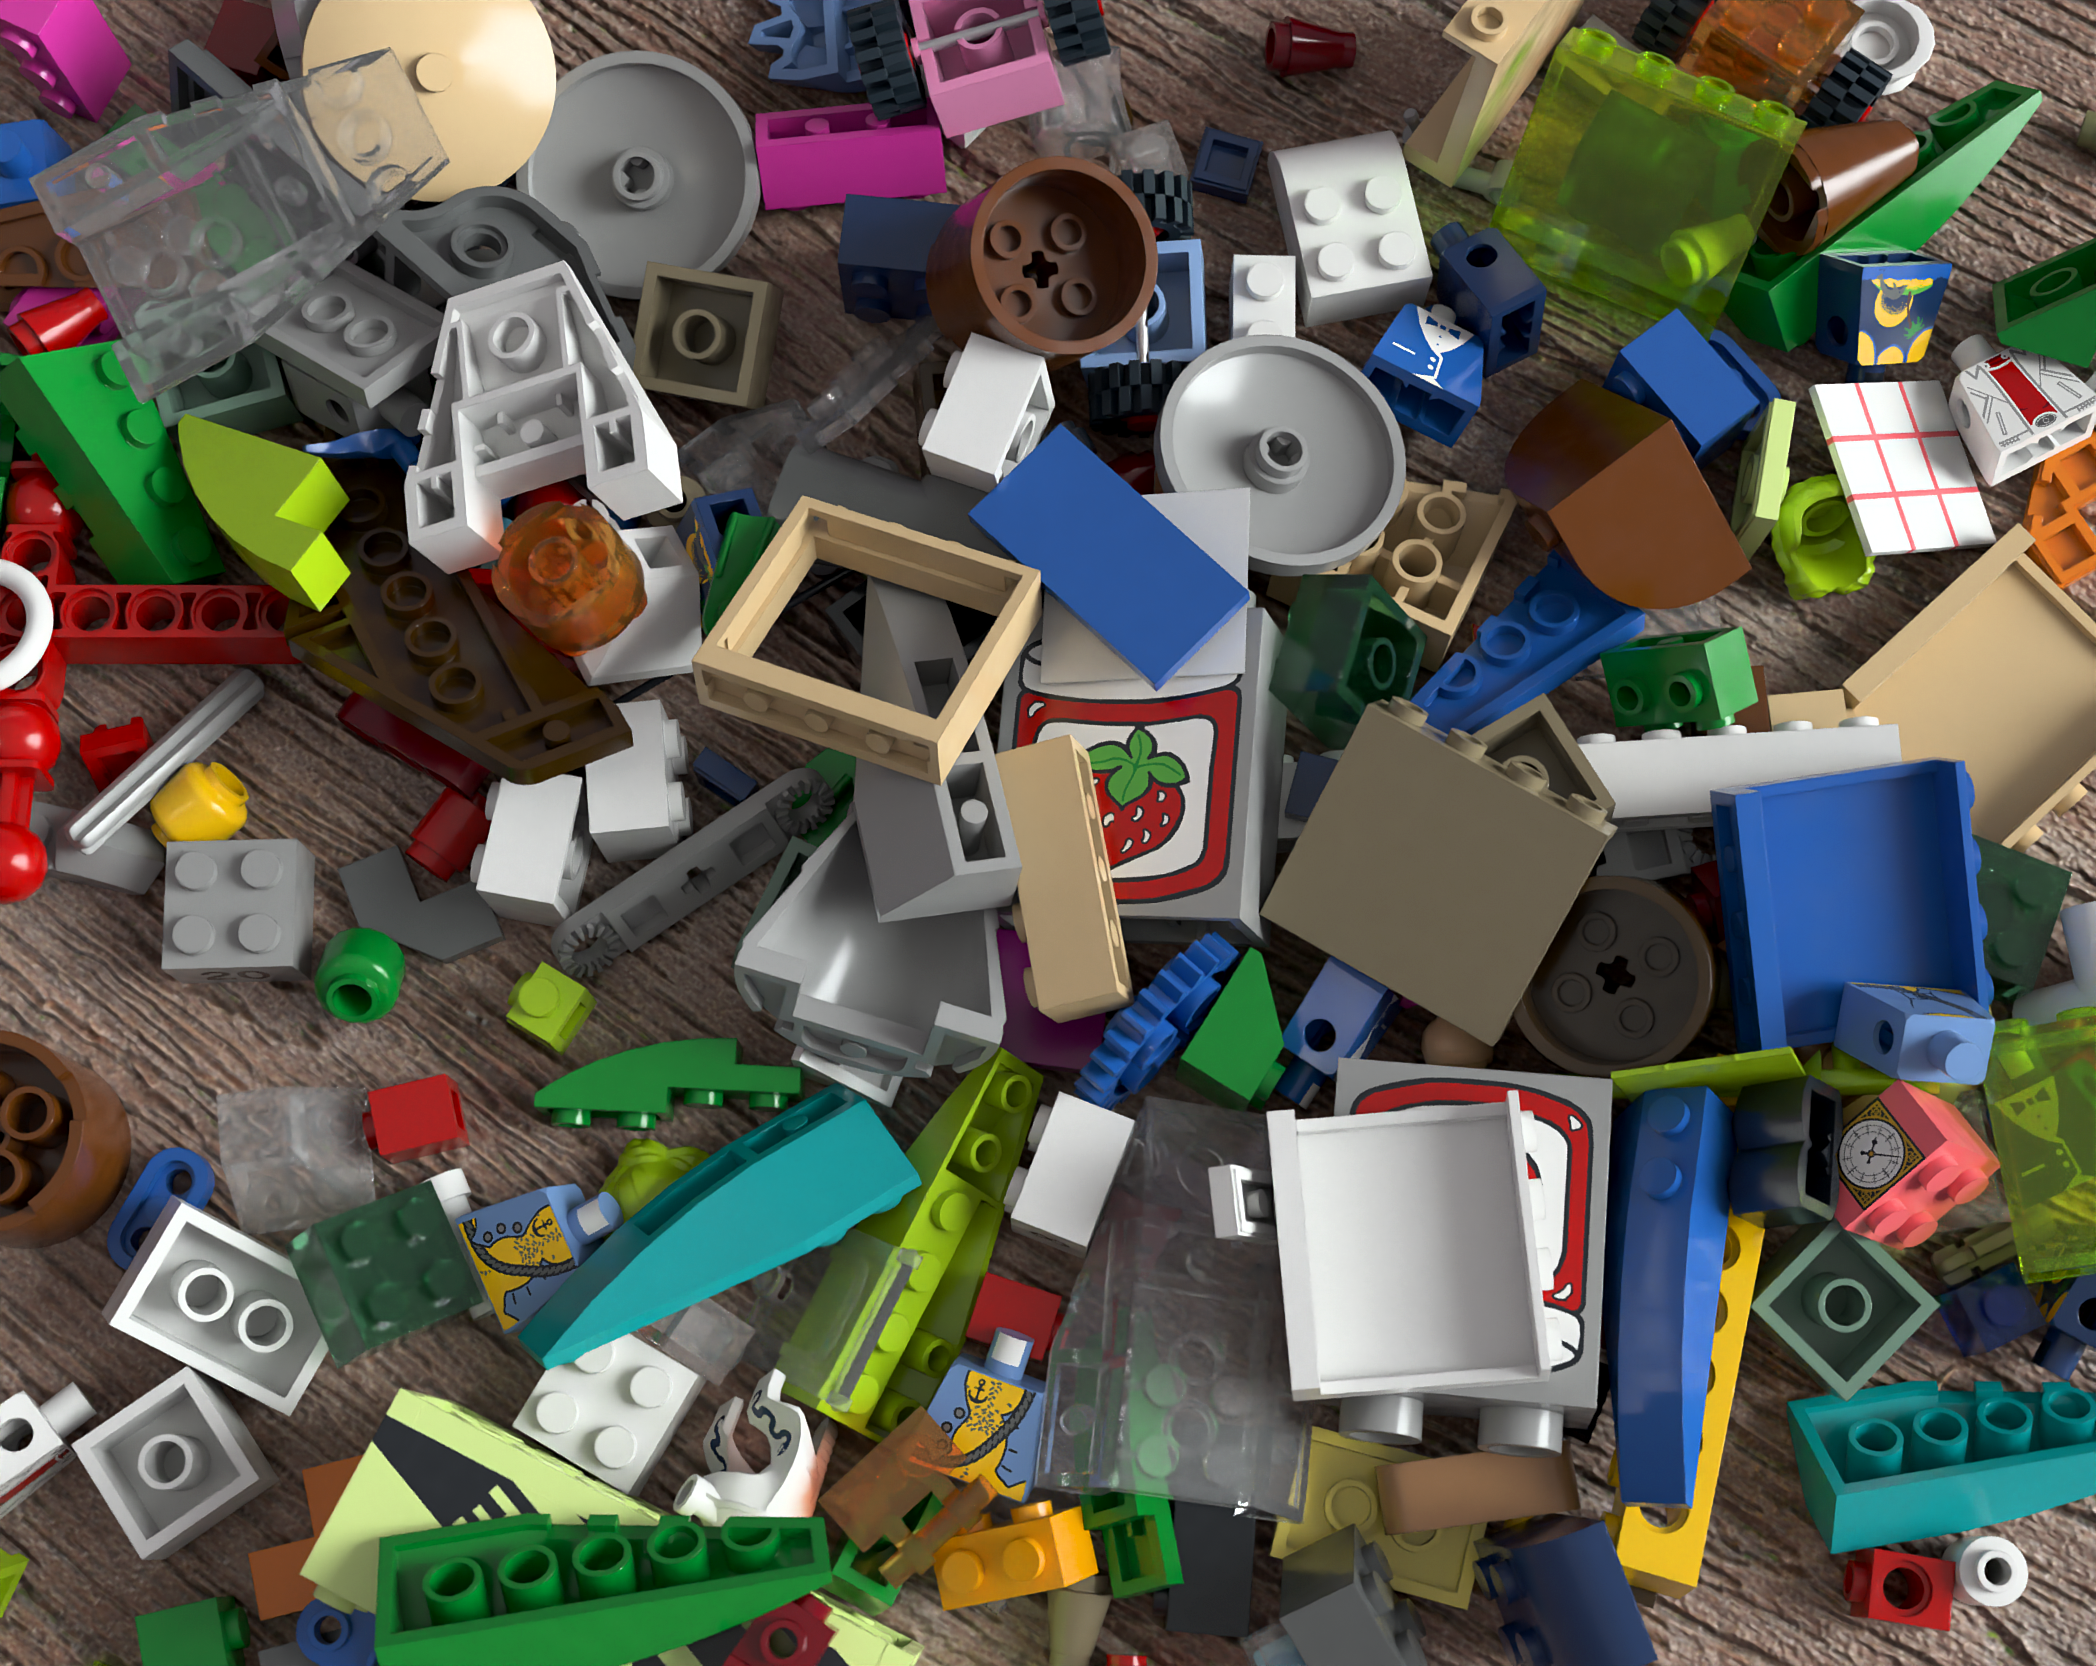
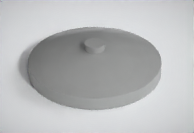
M635 50L606 54L575 67L556 82L554 107L544 136L533 154L516 171L517 190L539 201L561 221H566L573 225L587 242L601 271V276H598L597 279L604 294L609 297L630 301L641 300L647 261L719 273L733 259L745 242L753 226L761 196V178L756 154V139L746 116L737 102L718 82L698 67L671 55L653 51Z
M1268 334L1249 335L1228 340L1203 352L1182 371L1174 382L1162 404L1154 432L1155 466L1164 493L1250 487L1248 569L1264 574L1277 576L1315 575L1333 570L1350 562L1363 553L1378 538L1393 517L1404 490L1406 477L1405 448L1400 428L1387 401L1374 384L1350 362L1322 346L1295 337Z

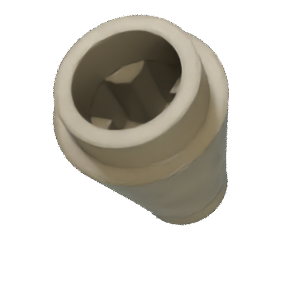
M1098 1568L1099 1573L1067 1587L1047 1591L1050 1664L1054 1666L1090 1665V1658L1093 1655L1113 1595V1590L1108 1588L1109 1572Z

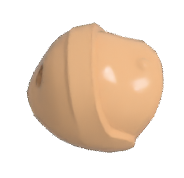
M1439 1016L1427 1025L1422 1034L1421 1050L1427 1065L1485 1069L1493 1061L1494 1050L1492 1046Z

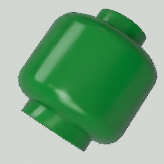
M353 927L338 932L326 943L314 977L315 996L322 1008L337 1019L349 1023L366 1024L379 1020L393 1009L399 996L406 972L404 954L397 942L385 933L372 928Z

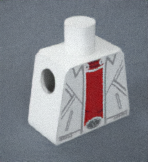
M1980 334L1965 339L1952 352L1951 359L1961 370V373L1955 378L1948 406L1956 428L1990 487L2091 437L2096 423V393L2058 360L2010 347L1997 354Z
M71 1382L41 1406L25 1391L15 1394L0 1404V1519L77 1456L65 1437L96 1415L97 1411L74 1382ZM33 1433L31 1443L23 1450L18 1451L22 1439Z

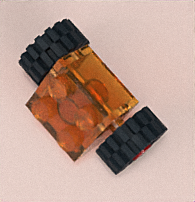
M1650 0V5L1642 13L1641 20L1636 25L1632 35V40L1671 66L1675 65L1681 57L1679 66L1779 132L1803 101L1809 103L1808 107L1801 114L1792 130L1864 122L1893 76L1892 73L1854 48H1850L1834 67L1830 76L1825 81L1821 79L1839 57L1865 13V10L1850 0Z

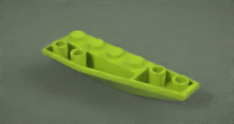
M998 1047L996 1053L982 1065L974 1068L948 1097L905 1153V1156L917 1171L922 1185L903 1195L900 1203L894 1208L883 1213L872 1214L858 1223L832 1266L779 1368V1371L786 1375L780 1392L902 1456L904 1455L905 1449L966 1341L965 1335L1006 1205L1003 1204L1004 1198L1019 1164L1044 1079L1043 1075L1005 1049Z

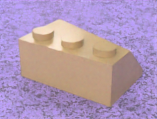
M1405 479L1404 490L1393 517L1378 538L1363 553L1343 566L1315 575H1271L1266 595L1436 673L1483 581L1518 502L1509 489L1501 488L1499 495L1467 490V483L1444 479L1442 486L1406 481Z

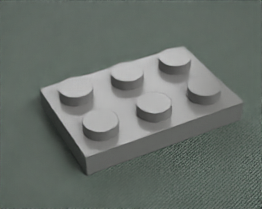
M332 252L237 316L245 338L370 410L433 365L444 313Z

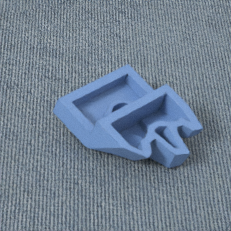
M768 0L781 9L782 15L755 24L748 44L758 51L783 54L781 58L771 64L768 75L769 80L833 92L857 93L866 91L856 62L855 49L851 43L849 34L851 32L848 27L846 13L848 10L881 0Z

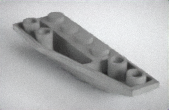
M867 575L860 694L937 719L969 666L948 604L945 599ZM984 715L941 786L856 757L853 808L879 923L1011 906L1022 864Z

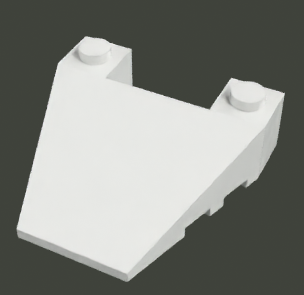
M564 260L448 298L431 369V374L437 379L430 409H422L417 428L424 435L417 466L408 467L404 484L408 542L411 546L447 574L506 557L501 500L585 473L588 489L623 521L683 503L677 445L571 267Z

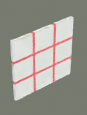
M1940 380L1818 384L1808 389L1865 556L1991 547L1997 542Z

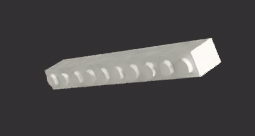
M1869 716L1842 720L1838 723V728L1813 729L1811 722L1789 721L1774 725L1773 732L1747 733L1745 726L1728 725L1708 730L1707 736L1681 737V732L1678 730L1661 729L1642 734V740L1616 742L1615 735L1605 733L1589 734L1577 738L1578 746L1616 803L1612 820L1609 822L1618 827L1616 832L1712 827L1713 820L1709 790L1902 762L1898 724L1879 725L1878 718ZM1344 750L1328 751L1320 754V756L1339 760ZM1284 755L1276 853L1291 852L1306 822L1285 818L1284 811L1298 763L1294 762V757L1290 755Z

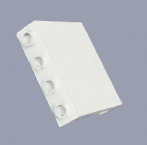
M1518 1090L1507 1091L1505 1102L1295 1120L1294 1109L1267 1111L1293 1401L1548 1381L1552 1370L1551 1361L1562 1360V1341L1558 1317L1545 1318L1542 1291L1554 1289L1553 1267L1549 1247L1537 1248L1534 1221L1545 1220L1544 1193L1541 1178H1528L1526 1153L1537 1152L1536 1128L1533 1111H1520Z

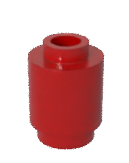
M445 787L409 835L413 842L405 851V854L446 883L455 871L462 874L471 862L477 845L484 844L488 839L492 820H487L485 816L487 799L476 792L472 799L469 800L456 791Z

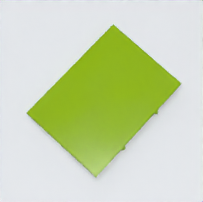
M1791 1046L1611 1072V1079H1613L1631 1103L1642 1093L1656 1089L1708 1086L1715 1094L1741 1091L1743 1086L1807 1076Z

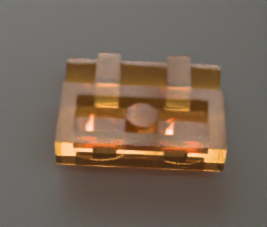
M920 1405L822 1495L818 1502L863 1553L884 1534L890 1539L898 1550L878 1570L897 1589L913 1573L917 1571L922 1576L937 1561L933 1555L963 1527L969 1532L980 1522L983 1517L979 1512L999 1493L981 1473L961 1492L955 1487L947 1476L967 1457ZM932 1491L944 1507L918 1532L913 1534L901 1521V1518Z

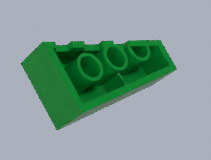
M127 338L21 356L0 371V404L3 403L20 428L15 433L16 437L29 456L37 453L59 484L53 489L65 508L67 510L72 508L79 513L93 534L88 541L119 585H206L226 572Z

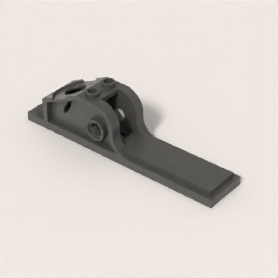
M188 38L168 49L172 131L251 200L314 261L318 262L333 252L438 311L445 313L448 298L564 260L571 267L633 371L636 353L635 343L622 316L615 317L597 279L598 276H601V271L587 242L573 225L566 221H561L539 201L515 189L499 186H481L459 192L441 204L424 210L409 211L388 207L207 49L202 51ZM474 246H485L491 248L471 250L465 252L467 249ZM586 473L566 479L588 501L592 503V499L598 500L606 509L609 508L588 489Z

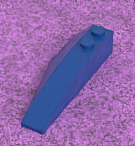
M1708 1086L1664 1088L1646 1091L1638 1096L1613 1121L1609 1148L1602 1312L1621 1502L1627 1507L1692 1509L1730 1209L1727 1182L1737 1153L1736 1138L1732 1130V1117L1734 1113Z

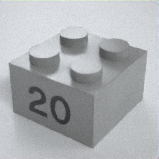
M297 838L167 842L161 969L183 984L311 980L315 855Z

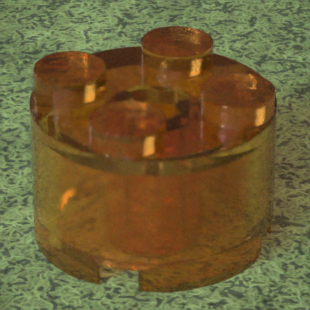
M561 501L544 502L523 512L504 531L498 543L503 549L499 556L497 567L492 564L491 578L495 593L501 603L529 631L549 647L560 650L571 657L583 655L587 651L599 648L615 639L629 626L633 619L639 617L644 612L648 596L644 589L645 580L641 562L628 543L594 508L581 504V506L564 505Z

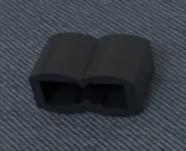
M1811 1075L1743 1086L1732 1117V1130L1736 1138L1738 1152L1735 1155L1731 1174L1728 1178L1727 1193L1733 1214L1762 1229L1832 1220L1839 1197V1171L1835 1154L1839 1148L1843 1131V1107L1839 1090Z

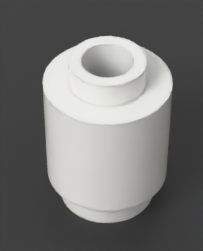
M1995 1536L1963 1537L1950 1544L1942 1556V1560L1956 1562L1953 1597L1965 1604L1991 1607L2005 1606L2018 1599L2026 1587L2028 1568L2021 1551L2006 1539ZM1986 1563L1989 1569L1988 1579L1986 1578L1984 1573Z

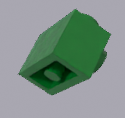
M1742 626L1639 636L1600 653L1616 727L1643 725L1644 732L1646 733L1661 729L1674 730L1681 727L1683 722H1695L1697 730H1712L1734 723V713L1758 702Z

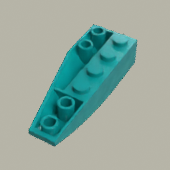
M833 1083L724 1146L670 1184L619 1227L561 1285L517 1337L522 1348L544 1369L549 1370L558 1365L568 1364L591 1350L802 1256L815 1248L834 1244L846 1234L848 1228L872 1214L883 1213L894 1208L900 1203L903 1195L922 1185V1182L913 1165L866 1099L838 1083Z

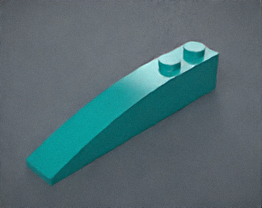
M1909 1381L1858 1390L1848 1402L1831 1394L1787 1402L1786 1414L1805 1504L1830 1554L1964 1532L2029 1516L2096 1494V1392H2084L2078 1388L2071 1387L2070 1382H2042L2040 1392L2003 1391L2001 1381H1974L1973 1391H1938L1937 1381Z

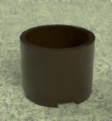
M1606 875L1588 877L1517 1004L1513 1015L1524 1035L1540 1053L1558 1066L1582 1076L1611 1079V1072L1665 1064L1688 1047L1700 1035L1715 1010L1719 999L1722 978L1721 960L1715 939L1695 906L1668 886L1635 876ZM1623 956L1629 960L1627 971L1635 975L1634 984H1623L1614 991L1609 988L1611 977L1602 972L1603 965L1616 963Z

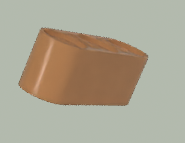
M1570 1440L1562 1441V1455L1553 1458L1514 1457L1483 1451L1375 1466L1385 1536L1581 1509Z

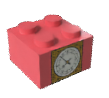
M1898 1079L1843 1127L1841 1142L1835 1154L1839 1171V1197L1834 1217L1843 1229L1902 1251L1904 1248L1917 1246L1927 1240L1938 1227L1936 1221L1956 1204H1965L1979 1196L1989 1184L1988 1177L1998 1170L2002 1164L1955 1105Z

